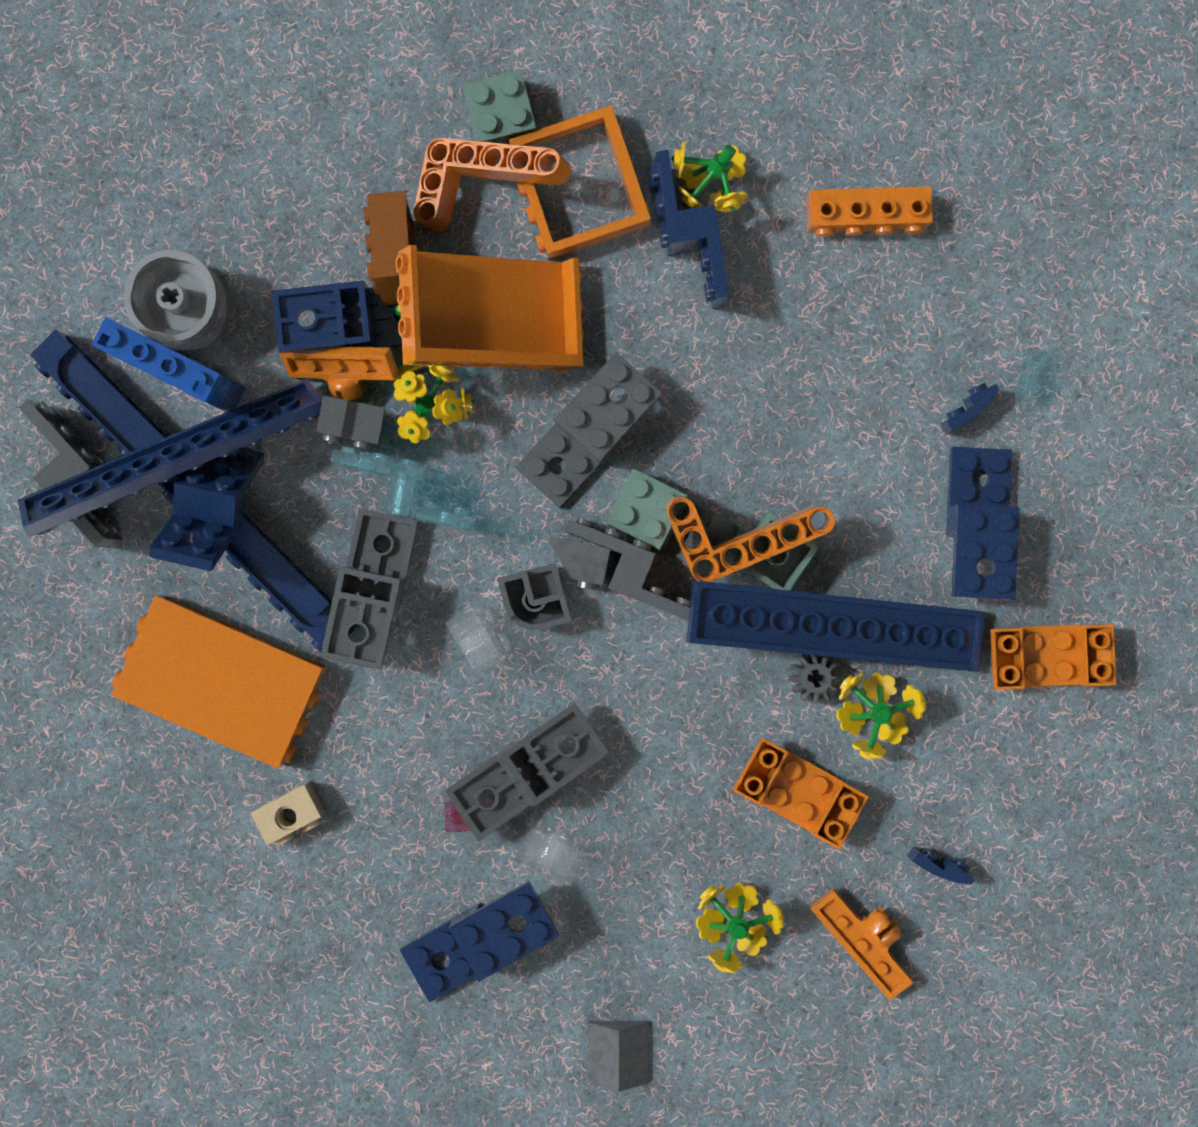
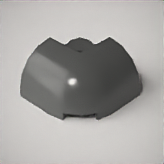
M556 563L497 578L504 607L510 619L518 626L529 630H541L572 621Z

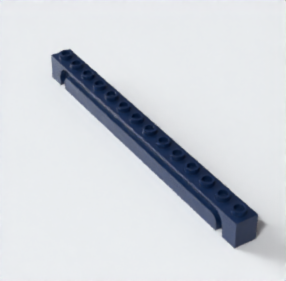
M55 329L30 354L37 362L35 368L46 378L52 377L58 383L56 389L67 399L73 398L80 405L77 410L89 421L94 419L101 426L98 431L110 442L115 440L122 447L119 450L122 455L168 437L66 334ZM181 473L175 475L168 482L158 483L164 489L162 495L171 504H173L174 482ZM243 512V523L225 550L228 553L226 559L235 568L240 569L242 567L250 575L247 580L257 590L260 591L263 588L271 596L268 599L269 602L278 611L282 612L285 610L292 617L290 623L299 632L303 633L306 631L313 638L311 644L321 653L332 600ZM356 624L350 629V637L360 629Z

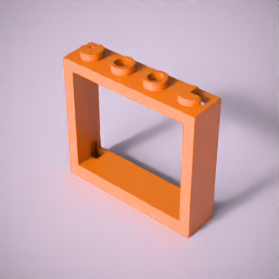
M612 105L509 139V144L536 146L603 124L633 212V216L553 242L534 184L516 181L520 196L527 195L530 204L529 207L525 208L530 225L536 224L540 234L535 236L540 253L546 252L548 260L650 226L651 218Z

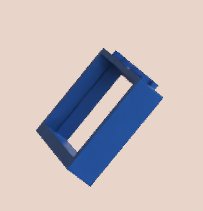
M107 317L104 318L91 344L225 412L237 407L246 389L225 376Z

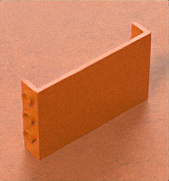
M409 245L398 251L395 267L397 273H399L400 282L397 290V302L401 305L398 332L402 337L403 365L570 371L583 367L582 343L584 341V330L581 322L583 301L580 298L582 273L579 268V258H571L560 263L417 251V245Z
M155 595L147 615H143L137 624L136 631L139 633L135 642L130 643L125 651L124 659H126L122 671L119 670L112 681L114 690L111 696L277 769L284 766L285 763L290 764L297 750V747L293 746L297 735H303L309 720L305 717L309 707L314 709L320 698L321 692L317 691L327 666L167 596Z

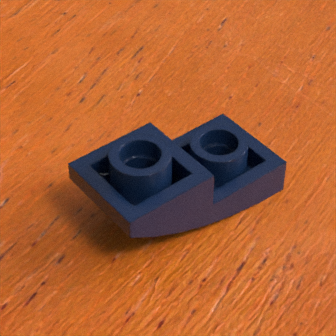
M983 383L968 390L970 396L962 400L967 411L965 412L963 406L946 414L948 420L940 423L945 434L961 427L977 416L995 397L999 390L998 385L995 384L987 388L986 383Z
M913 847L906 855L918 866L940 878L970 885L975 881L967 874L970 868L956 857L951 861L944 856L936 865L939 859L926 848L920 852Z

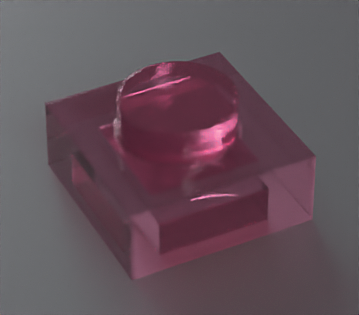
M444 801L445 832L470 831L451 801Z

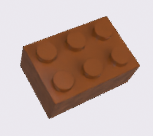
M405 190L368 194V207H364L366 226L369 225L370 234L365 235L367 252L371 253L372 262H367L369 281H373L375 295H380L383 305L398 304L397 290L400 282L399 273H397L395 267L398 251L409 245H416L414 220Z

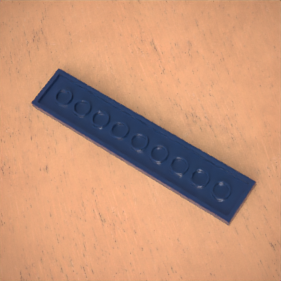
M307 378L18 499L23 528L28 537L36 534H46L55 526L66 521H76L82 518L85 513L94 509L107 508L116 500L127 495H137L146 487L156 483L168 482L175 475L186 470H196L207 461L227 457L233 450L245 445H255L262 438L273 433H283L299 422L314 420L320 414L322 399Z
M693 580L686 642L979 672L985 612Z

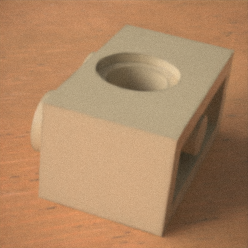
M309 781L255 809L250 814L266 845L276 841L279 846L294 838L292 832L303 827L306 832L321 824L319 818L326 811ZM285 808L295 811L297 816L296 822L291 823L284 818Z

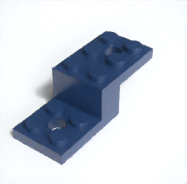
M668 150L656 152L655 162L650 163L651 171H649L651 188L657 189L658 192L655 193L654 208L656 219L662 218L659 230L661 248H667L668 256L701 251V254H699L701 272L707 273L706 284H704L706 302L711 301L712 309L723 308L729 298L715 205L678 211Z
M364 280L272 291L278 352L281 354L335 347L392 348L402 346V337L398 332L399 322L395 320V310L398 304L383 305L380 295H375L373 287L369 288ZM304 311H311L315 315L313 324L308 327H303L299 324V316Z
M241 447L233 450L227 457L215 458L205 462L203 466L196 470L182 472L174 482L173 515L151 544L149 557L212 572L243 523L245 491L262 467L264 453L254 451L248 447Z
M950 447L946 537H954L951 597L1016 600L1020 508L1010 507L1011 449ZM976 470H981L987 475V482L983 487L976 486L972 481V475ZM982 559H987L992 564L991 573L985 577L980 575L977 570V565Z
M530 880L483 907L479 903L404 945L400 948V952L430 1003L475 976L478 982L482 981L559 937L560 933ZM515 915L522 916L526 920V927L523 930L515 931L509 926V919ZM436 953H445L449 957V965L444 968L437 967L433 963V956Z

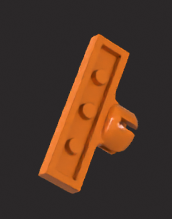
M335 347L279 353L289 378L323 379L328 383L332 397L350 402L360 399L363 391H366L365 380H395L399 374L390 348Z
M834 887L811 905L812 912L889 1001L913 984V978L888 950L893 943L900 939L901 933L896 921L893 918L888 919L887 916L890 914L887 911L877 908L868 916L861 917L857 915Z

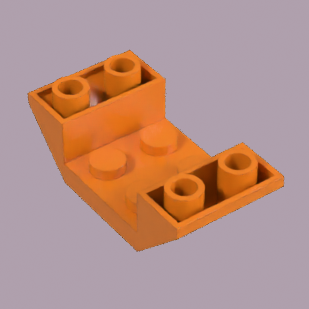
M1114 624L1023 626L990 629L993 690L1025 689V687L1116 685Z
M763 737L760 738L732 789L733 792L759 806L761 804L810 831L813 836L838 850L841 849L869 798L868 795Z

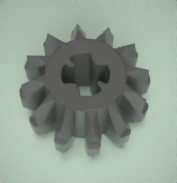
M800 655L799 661L803 666L791 665V669L797 671L798 675H790L788 680L799 682L791 690L794 693L803 690L800 696L801 700L806 701L811 694L812 702L817 704L819 702V693L825 700H829L830 695L826 690L829 688L837 692L838 687L831 684V681L840 680L841 675L830 673L837 668V664L832 662L826 665L829 657L821 656L818 661V656L810 655V662H808L804 655ZM812 670L821 675V680H816L817 685L808 681V675H813Z

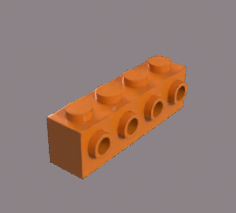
M931 186L810 190L806 197L807 233H815L816 237H830L834 235V232H845L846 236H860L864 234V231H875L876 235L883 236L893 234L894 230H905V234L915 235L923 233L924 229H927L933 223Z

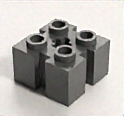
M323 395L316 432L320 437H323L322 441L324 443L342 446L343 441L353 443L354 449L372 452L373 447L380 448L386 410L383 407L355 403Z

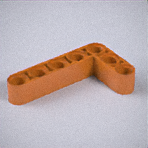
M436 138L429 143L426 149L413 214L415 219L428 229L436 233L442 232L448 228L452 219L460 176L562 185L570 178L571 166L565 158L551 148ZM499 158H501V159H500V162H499L497 165H495V164H496V161H497ZM528 160L527 165L522 168L523 164ZM554 163H556V166L554 167V169L551 170V171H549V170H550V167H551Z
M679 495L671 498L666 505L667 517L687 566L693 577L698 581L712 582L829 533L835 524V517L829 509L814 505L711 547L700 517L691 500ZM678 502H685L689 508L688 514L684 518H675L672 513L674 505ZM817 512H823L826 518L824 525L820 528H814L811 522L813 515ZM788 524H795L797 527L796 536L790 540L784 539L782 534L784 527ZM690 531H697L700 534V542L694 547L686 546L684 543V537ZM759 536H766L769 541L768 547L761 552L755 551L753 545L755 539ZM730 548H738L740 550V558L735 563H727L725 561V553ZM704 559L711 561L712 568L708 574L699 575L696 572V565L699 561Z

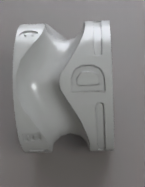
M178 250L158 251L141 259L127 277L123 298L129 319L141 333L165 347L176 351H196L213 343L226 328L231 310L230 296L227 288L211 269L194 256Z

